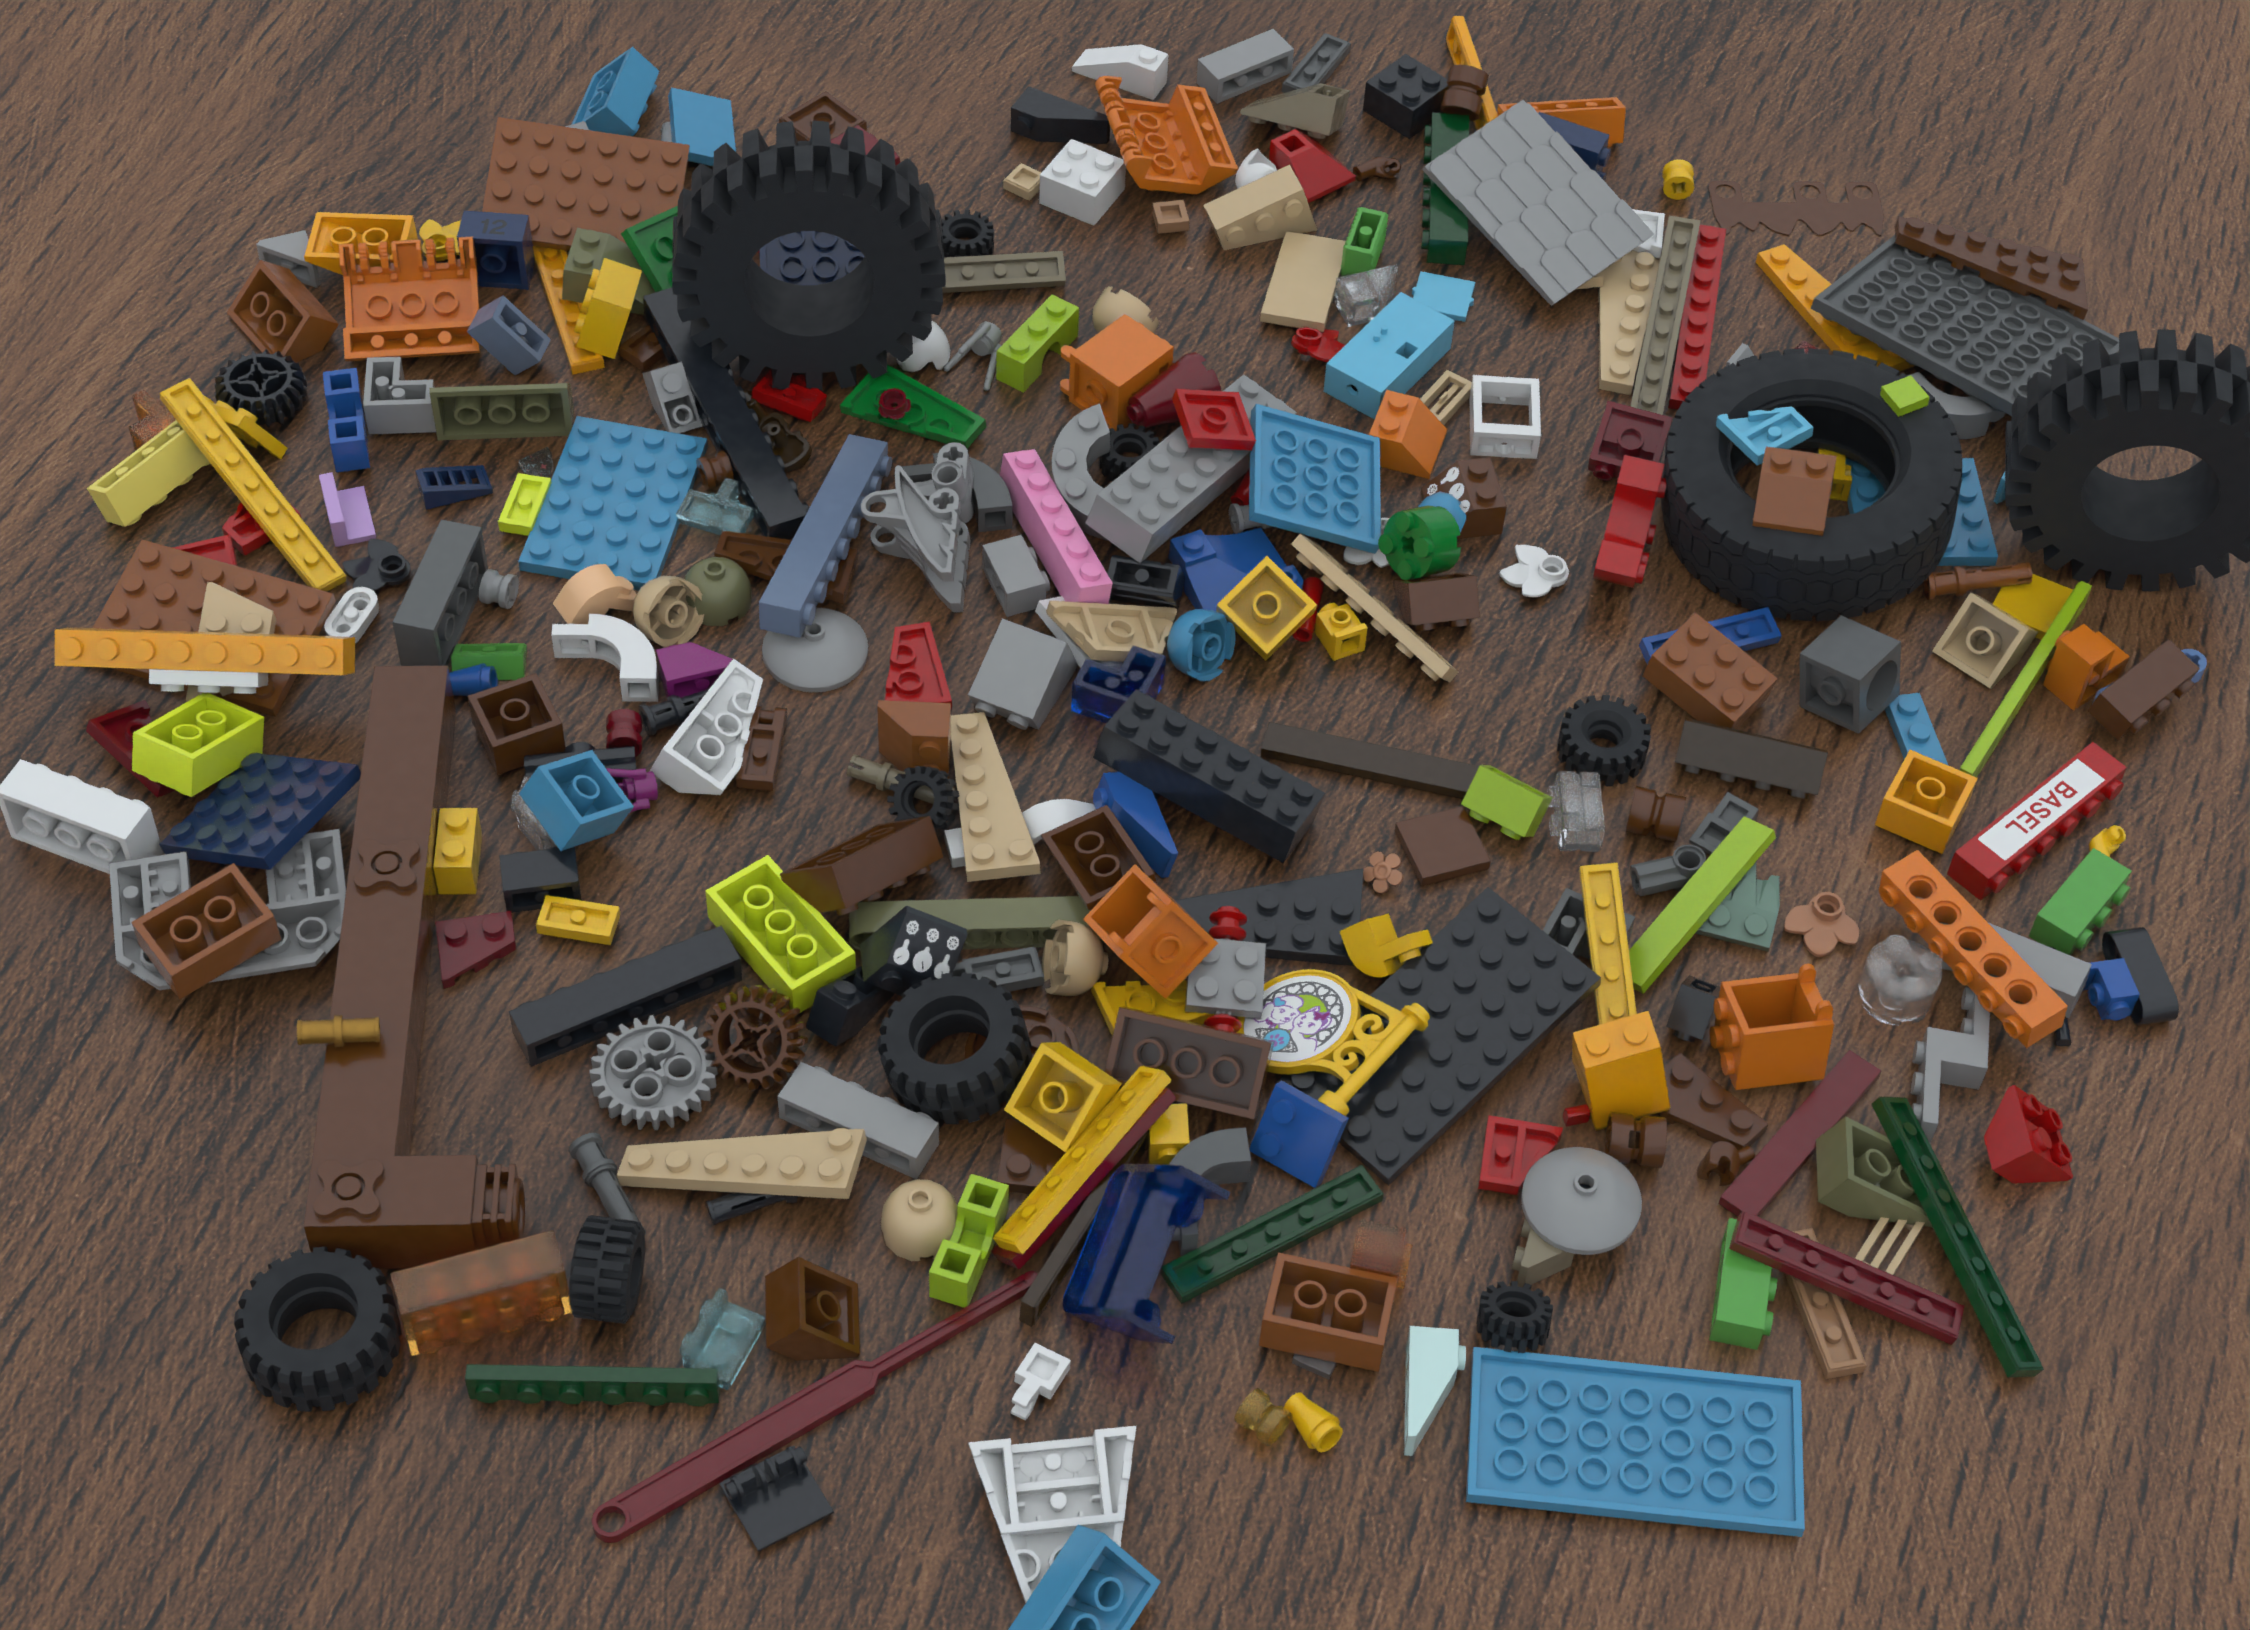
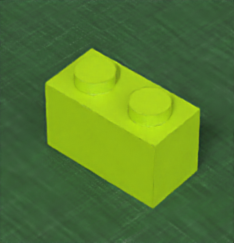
M1480 765L1461 805L1471 809L1469 812L1471 817L1487 824L1492 820L1502 826L1500 830L1502 833L1520 840L1521 837H1534L1553 797L1491 765Z

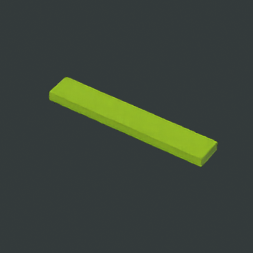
M1745 816L1738 822L1629 950L1633 987L1635 990L1643 994L1776 839L1773 829Z

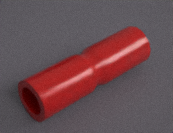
M1316 577L1306 578L1303 583L1302 591L1317 604L1315 613L1292 635L1301 642L1310 641L1313 637L1316 615L1324 588L1323 581Z

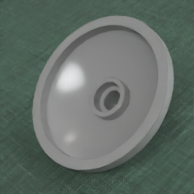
M816 608L812 625L806 626L800 638L767 631L762 644L763 661L772 677L791 689L803 692L831 691L848 684L863 670L868 658V640L864 630L851 617L836 610Z
M1584 1147L1558 1149L1540 1158L1527 1173L1521 1194L1524 1215L1534 1232L1553 1247L1573 1254H1600L1620 1246L1636 1229L1642 1210L1641 1192L1630 1171L1612 1156ZM1579 1184H1586L1591 1188L1584 1189Z

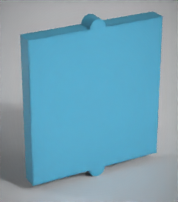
M1420 271L1417 286L1412 288V295H1414L1413 299L1447 317L1465 322L1469 306H1473L1474 299L1472 295L1475 282Z

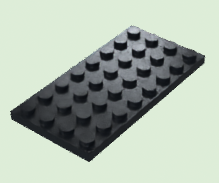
M1489 887L1432 938L1433 944L1420 949L1421 956L1408 960L1370 995L1399 1011L1405 1005L1410 1006L1412 1003H1417L1430 1015L1428 1027L1425 1031L1415 1029L1346 1103L1349 1108V1113L1346 1117L1349 1119L1339 1143L1388 1186L1601 984V977ZM1360 1005L1361 1017L1367 1014H1375L1382 1019L1384 1029L1388 1026L1389 1020ZM1371 1026L1364 1033L1372 1034ZM1355 1053L1359 1060V1067L1364 1062L1365 1057L1362 1054ZM1348 1054L1343 1058L1344 1060L1349 1059ZM1356 1069L1350 1071V1073L1353 1074ZM1320 1071L1284 1074L1276 1082L1277 1084L1282 1080L1316 1100L1325 1091L1329 1090L1335 1093L1343 1085L1339 1078Z

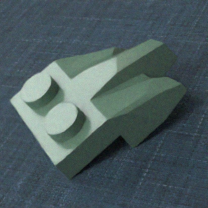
M1756 861L1695 934L1768 952L1780 906V877L1771 875L1768 880L1757 879Z

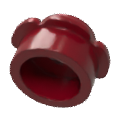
M896 388L888 389L880 396V407L878 410L884 418L889 417L892 420H898L905 416V412L910 411L911 402L906 398L902 390Z

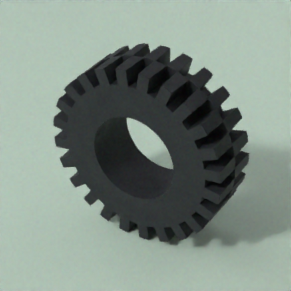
M793 121L777 123L775 145L768 147L758 128L750 130L743 134L742 157L727 143L721 145L714 151L713 170L701 163L692 173L691 191L682 189L678 199L677 217L674 216L673 295H677V311L682 323L691 321V338L699 347L712 342V359L720 366L725 368L739 356L740 377L751 382L756 381L765 366L769 367L772 370V388L780 390L789 388L792 373H805L806 388H819L822 391L823 373L834 371L839 385L843 389L856 385V365L862 363L872 378H877L887 373V352L900 362H903L913 354L912 336L925 341L932 331L931 314H940L943 305L942 287H946L941 215L939 209L935 210L934 193L928 182L919 185L918 168L908 158L895 165L894 147L888 142L880 139L866 155L864 133L860 129L848 126L840 145L831 143L829 122L812 121L810 141H797ZM801 231H817L838 236L853 244L865 256L861 263L849 274L835 281L820 285H796L778 280L763 271L752 259L770 241L786 234Z
M2158 329L2155 348L2140 349L2137 331L2119 333L2118 353L2109 355L2100 339H2095L2083 344L2082 366L2068 354L2064 353L2052 360L2051 378L2037 372L2027 382V398L2017 396L2012 405V421H2007L2005 432L2006 506H2009L2011 526L2014 531L2022 530L2023 545L2026 549L2033 553L2043 548L2044 564L2055 571L2071 561L2072 579L2079 582L2088 583L2099 569L2105 570L2106 588L2113 590H2123L2128 574L2141 575L2142 591H2159V574L2172 572L2179 588L2196 585V567L2203 565L2215 579L2230 573L2229 553L2248 563L2250 561V366L2246 367L2245 351L2230 343L2214 359L2212 337L2195 333L2186 351L2177 349L2176 331L2168 329ZM2142 446L2174 447L2188 451L2202 459L2182 473L2155 480L2121 478L2097 467L2100 462L2116 453Z

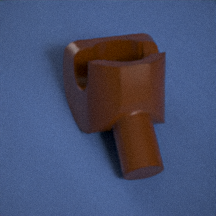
M1718 1141L1711 1146L1699 1163L1697 1177L1708 1180L1709 1174L1716 1172L1720 1176L1719 1186L1730 1185L1738 1173L1739 1166L1752 1161L1755 1158V1153L1750 1146L1737 1150L1729 1142Z

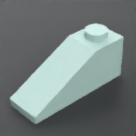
M1409 1327L1405 1357L1404 1455L1406 1456L1414 1454L1454 1387L1457 1370L1465 1369L1466 1346L1459 1345V1329Z

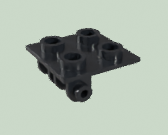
M789 1446L786 1450L766 1458L764 1461L756 1463L752 1467L732 1475L730 1478L719 1483L758 1552L834 1513L805 1464L807 1457L801 1446L797 1448Z

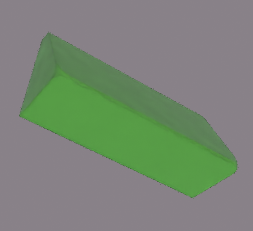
M457 644L451 655L452 672L484 663L486 666H493L495 668L498 680L522 678L525 676L527 644Z

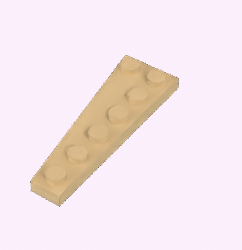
M1632 250L1602 271L1603 287H1599L1598 292L1599 389L1627 395L1632 394L1660 259L1655 258L1648 252Z
M1301 534L1291 543L1299 551L1296 558L1320 575L1324 573L1320 579L1335 592L1339 588L1348 595L1345 601L1358 613L1361 614L1364 610L1374 618L1370 624L1384 636H1387L1390 632L1399 641L1395 646L1411 659L1416 655L1424 663L1420 668L1435 681L1442 678L1451 682L1459 673L1399 618L1396 619L1393 616L1392 610L1374 596L1371 597L1368 594L1370 590L1361 582L1357 581L1350 574H1345L1348 570L1319 544Z
M985 713L951 715V742L956 786L960 796L958 797L967 882L1041 874L1037 852Z
M837 1128L832 1131L628 1145L619 1167L617 1178L620 1186L849 1199L867 1138L864 1129Z

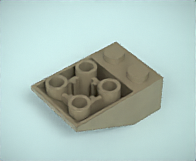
M1319 83L1256 100L1242 108L1240 114L1249 116L1248 120L1254 123L1266 124L1267 121L1278 123V128L1282 130L1292 131L1299 128L1307 130V135L1324 139L1326 135L1330 136L1343 126L1350 90Z

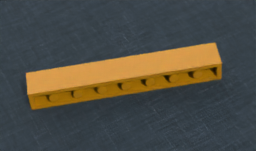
M63 628L55 629V666L348 675L355 673V637Z

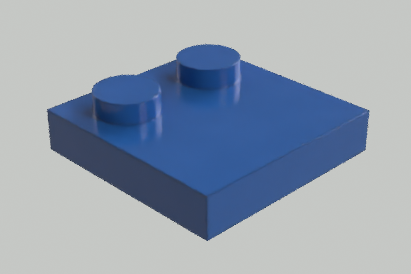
M1281 1080L1272 1091L1249 1150L1316 1188L1324 1179L1349 1118Z

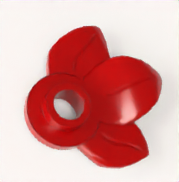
M1309 327L1299 328L1291 340V345L1297 349V352L1303 355H1310L1323 362H1329L1345 346L1337 341L1339 331L1330 329L1320 332Z

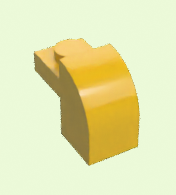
M1389 914L1365 919L1339 931L1353 964L1361 972L1372 977L1393 975L1408 960L1421 956L1419 949L1433 944L1428 929L1398 938Z

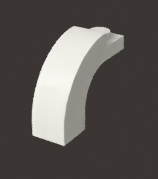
M590 613L588 624H552L551 636L555 658H596L605 660L613 664L620 671L622 702H658L659 680L655 652L649 640L639 629L616 617Z

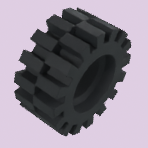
M957 210L954 211L953 217L948 213L945 215V220L941 219L944 258L993 254L994 229L992 222H989L987 216L981 218V213L975 211L974 215H971L970 210H965V214H960V211ZM968 237V238H972V239H971V240H960V239H958V238Z
M1123 424L1117 425V431L1110 428V452L1099 457V468H1102V474L1104 476L1109 475V480L1113 482L1159 444L1158 437L1154 438V432L1151 430L1145 433V427L1141 425L1138 430L1134 429V424H1128L1127 429H1124ZM1124 452H1133L1139 454L1140 456L1130 458L1121 456L1119 454Z
M915 766V768L909 767L904 769L905 774H898L895 777L898 784L891 783L889 790L895 791L894 796H887V802L894 803V807L889 808L890 815L898 816L894 821L930 816L935 832H938L937 829H945L948 826L946 821H953L956 817L951 813L952 809H959V804L954 803V798L960 797L959 791L952 790V787L956 785L955 781L947 779L949 774L945 771H939V769L933 767ZM926 785L933 791L934 804L929 812L921 814L914 808L913 797L919 787Z
M1504 1281L1497 1282V1288L1490 1285L1487 1287V1291H1483L1481 1294L1476 1322L1477 1332L1482 1333L1481 1338L1485 1342L1492 1339L1491 1346L1496 1349L1501 1344L1505 1346L1504 1351L1511 1352L1512 1347L1517 1348L1518 1353H1525L1526 1347L1531 1351L1537 1350L1538 1344L1543 1346L1546 1343V1338L1548 1339L1553 1313V1304H1550V1298L1548 1296L1542 1297L1543 1291L1539 1288L1531 1291L1532 1285L1525 1283L1523 1287H1518V1281H1511L1510 1286H1506Z

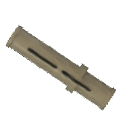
M856 754L852 756L850 763L864 769L860 770L849 765L847 769L848 777L875 784L876 789L881 791L889 789L891 783L898 784L895 777L898 774H905L904 771L894 769V765L885 762L882 765L859 757ZM921 786L915 791L913 798L934 804V794L928 786Z

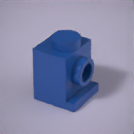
M2124 958L2091 962L2090 964L2092 965L2083 990H2088L2090 1003L2096 1006L2101 1020L2110 1019L2116 1021L2130 1016L2140 993Z

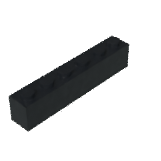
M722 925L711 930H704L697 933L694 937L676 944L666 945L659 951L647 956L631 959L622 966L604 973L594 974L589 979L570 987H562L550 995L519 1005L517 1008L509 1011L512 1032L530 1067L601 1039L608 1032L612 1034L620 1031V1024L630 1027L634 1025V1018H638L640 1022L649 1019L650 1015L657 1016L742 981L741 958Z

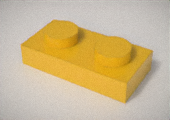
M546 895L536 923L537 934L611 945L620 919L619 906Z

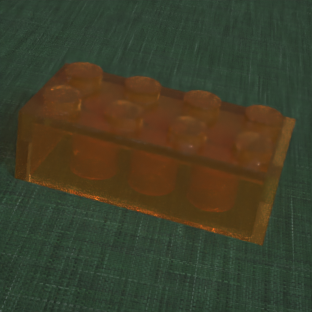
M554 1230L390 1273L411 1356L432 1354L443 1347L458 1343H473L484 1336L502 1331L513 1332L524 1325L539 1321H554L565 1314L572 1313L565 1268Z

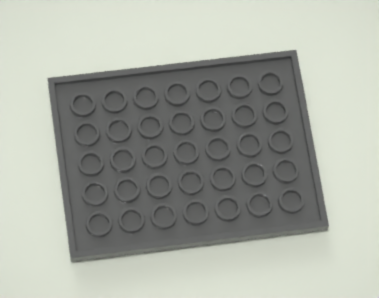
M1895 235L1817 295L1811 306L1812 310L1820 313L1825 319L1839 323L1848 328L1853 334L1869 339L1881 349L1897 354L1909 364L1925 369L1937 379L1953 384L1962 389L1965 394L1975 396L1990 404L1995 410L2005 412L2012 416V405L2017 396L2027 398V382L2037 372L2051 378L2052 360L2066 353L2082 366L2083 344L2095 339H2100L2109 355L2119 352V338L2085 320L2074 317L2073 314L2060 307L2055 309L2045 305L2046 300L2033 293L2029 296H2023L1979 278L1980 272L1964 265V268L1959 270L1952 267V262L1943 256L1937 255L1930 258L1895 243Z

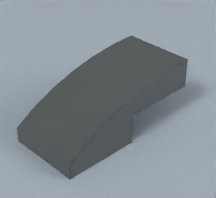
M1727 792L1713 813H1708L1689 839V843L1711 855L1744 816L1755 821L1758 817L1759 809Z

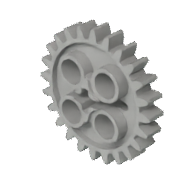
M650 1015L646 1025H642L638 1018H634V1028L632 1029L620 1024L619 1036L608 1032L606 1034L608 1045L598 1044V1056L591 1058L592 1070H590V1079L593 1095L598 1097L599 1107L601 1109L608 1107L611 1119L621 1114L624 1126L629 1124L632 1119L637 1120L638 1130L644 1127L646 1121L652 1122L654 1130H658L660 1121L666 1120L667 1124L672 1128L675 1124L674 1117L680 1116L687 1122L689 1121V1109L701 1112V1100H711L710 1089L717 1086L716 1075L718 1070L717 1067H711L712 1061L715 1060V1052L711 1054L704 1052L705 1048L709 1046L708 1039L704 1037L699 1038L696 1026L686 1031L685 1020H680L675 1026H672L669 1016H666L661 1024H656L654 1016Z

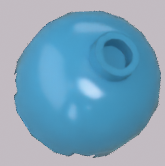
M1194 609L1182 614L1175 621L1168 635L1167 651L1176 669L1199 681H1210L1222 673L1223 669L1217 668L1222 665L1224 659H1231L1236 641L1235 628L1231 622L1226 620L1225 617L1227 616L1213 610Z

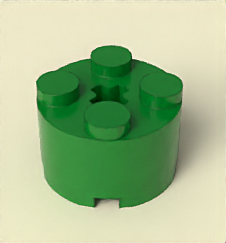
M1422 506L1399 511L1392 515L1385 525L1383 534L1378 539V546L1380 551L1385 554L1391 568L1401 579H1417L1446 572L1454 567L1461 553V547H1457L1456 537L1460 536V529L1455 518L1447 509L1440 506Z

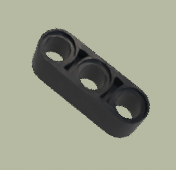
M2144 927L2105 932L2102 937V950L2105 960L2124 958L2140 993L2130 1015L2136 1025L2176 1020L2179 1013L2178 999L2147 930Z

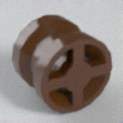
M724 450L716 452L715 456L711 458L705 456L697 458L698 473L706 490L714 489L716 484L719 483L726 485L734 483L733 469Z

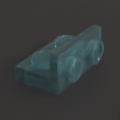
M719 1288L712 1300L707 1299L704 1302L699 1314V1323L694 1332L689 1331L681 1343L680 1355L683 1358L684 1368L718 1369L720 1387L729 1391L766 1325L765 1316L728 1302L727 1291Z

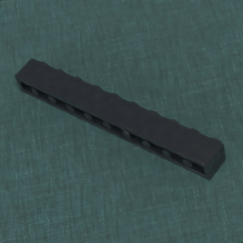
M672 288L643 296L644 319L647 325H650L652 333L654 332L658 344L660 343L662 352L669 365L682 362L701 424L716 451L724 450L733 469L734 484L761 534L766 537L792 540L809 507L806 502L801 503L794 480L787 478L780 455H774L768 433L760 430L757 414L753 408H748L742 387H736L730 365L728 364L724 368L712 359V342L702 347H699L691 338V321L682 323L677 311V295H673Z

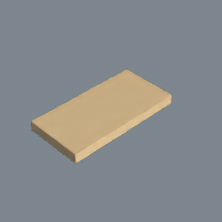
M1286 231L1261 310L1260 321L1296 328L1309 327L1324 332L1340 278L1345 241Z

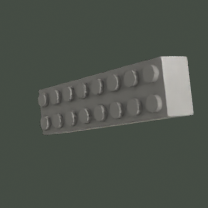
M1244 374L1224 390L1226 392H1239L1249 422L1251 421V410L1255 404L1295 415L1297 413L1282 400L1273 396ZM1180 426L1097 494L1085 524L1141 563L1248 471L1250 467V450L1188 447L1182 426Z

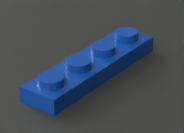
M1768 607L1708 622L1743 651L1778 643L1782 636ZM1677 630L1641 639L1639 647L1647 665L1652 654Z

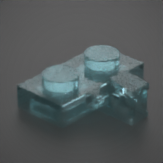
M725 478L717 494L712 492L706 494L690 489L678 509L676 517L678 523L721 535L722 530L745 533L754 517L753 507L740 504V501L737 500L740 494L737 487L738 481Z

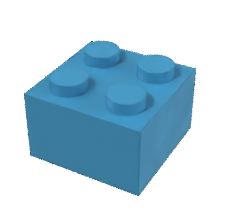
M593 750L538 766L519 793L560 851L613 834L634 807Z

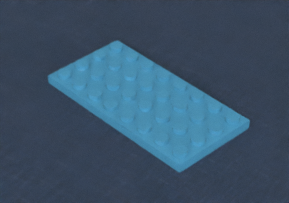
M1473 1347L1466 1502L1802 1537L1805 1530L1801 1380L1529 1352H1506L1500 1349Z

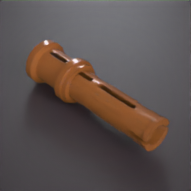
M2029 562L1967 570L1964 567L1954 566L1952 570L1932 572L1926 581H1923L1924 593L1927 600H1934L1935 596L1955 594L1957 597L1966 594L1967 591L2031 584L2032 569Z

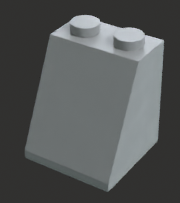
M1002 618L968 696L973 702L975 710L984 712L988 717H994L995 714L1008 718L1007 722L1017 728L1026 730L1030 726L1039 730L1074 674L1078 664L1067 642Z

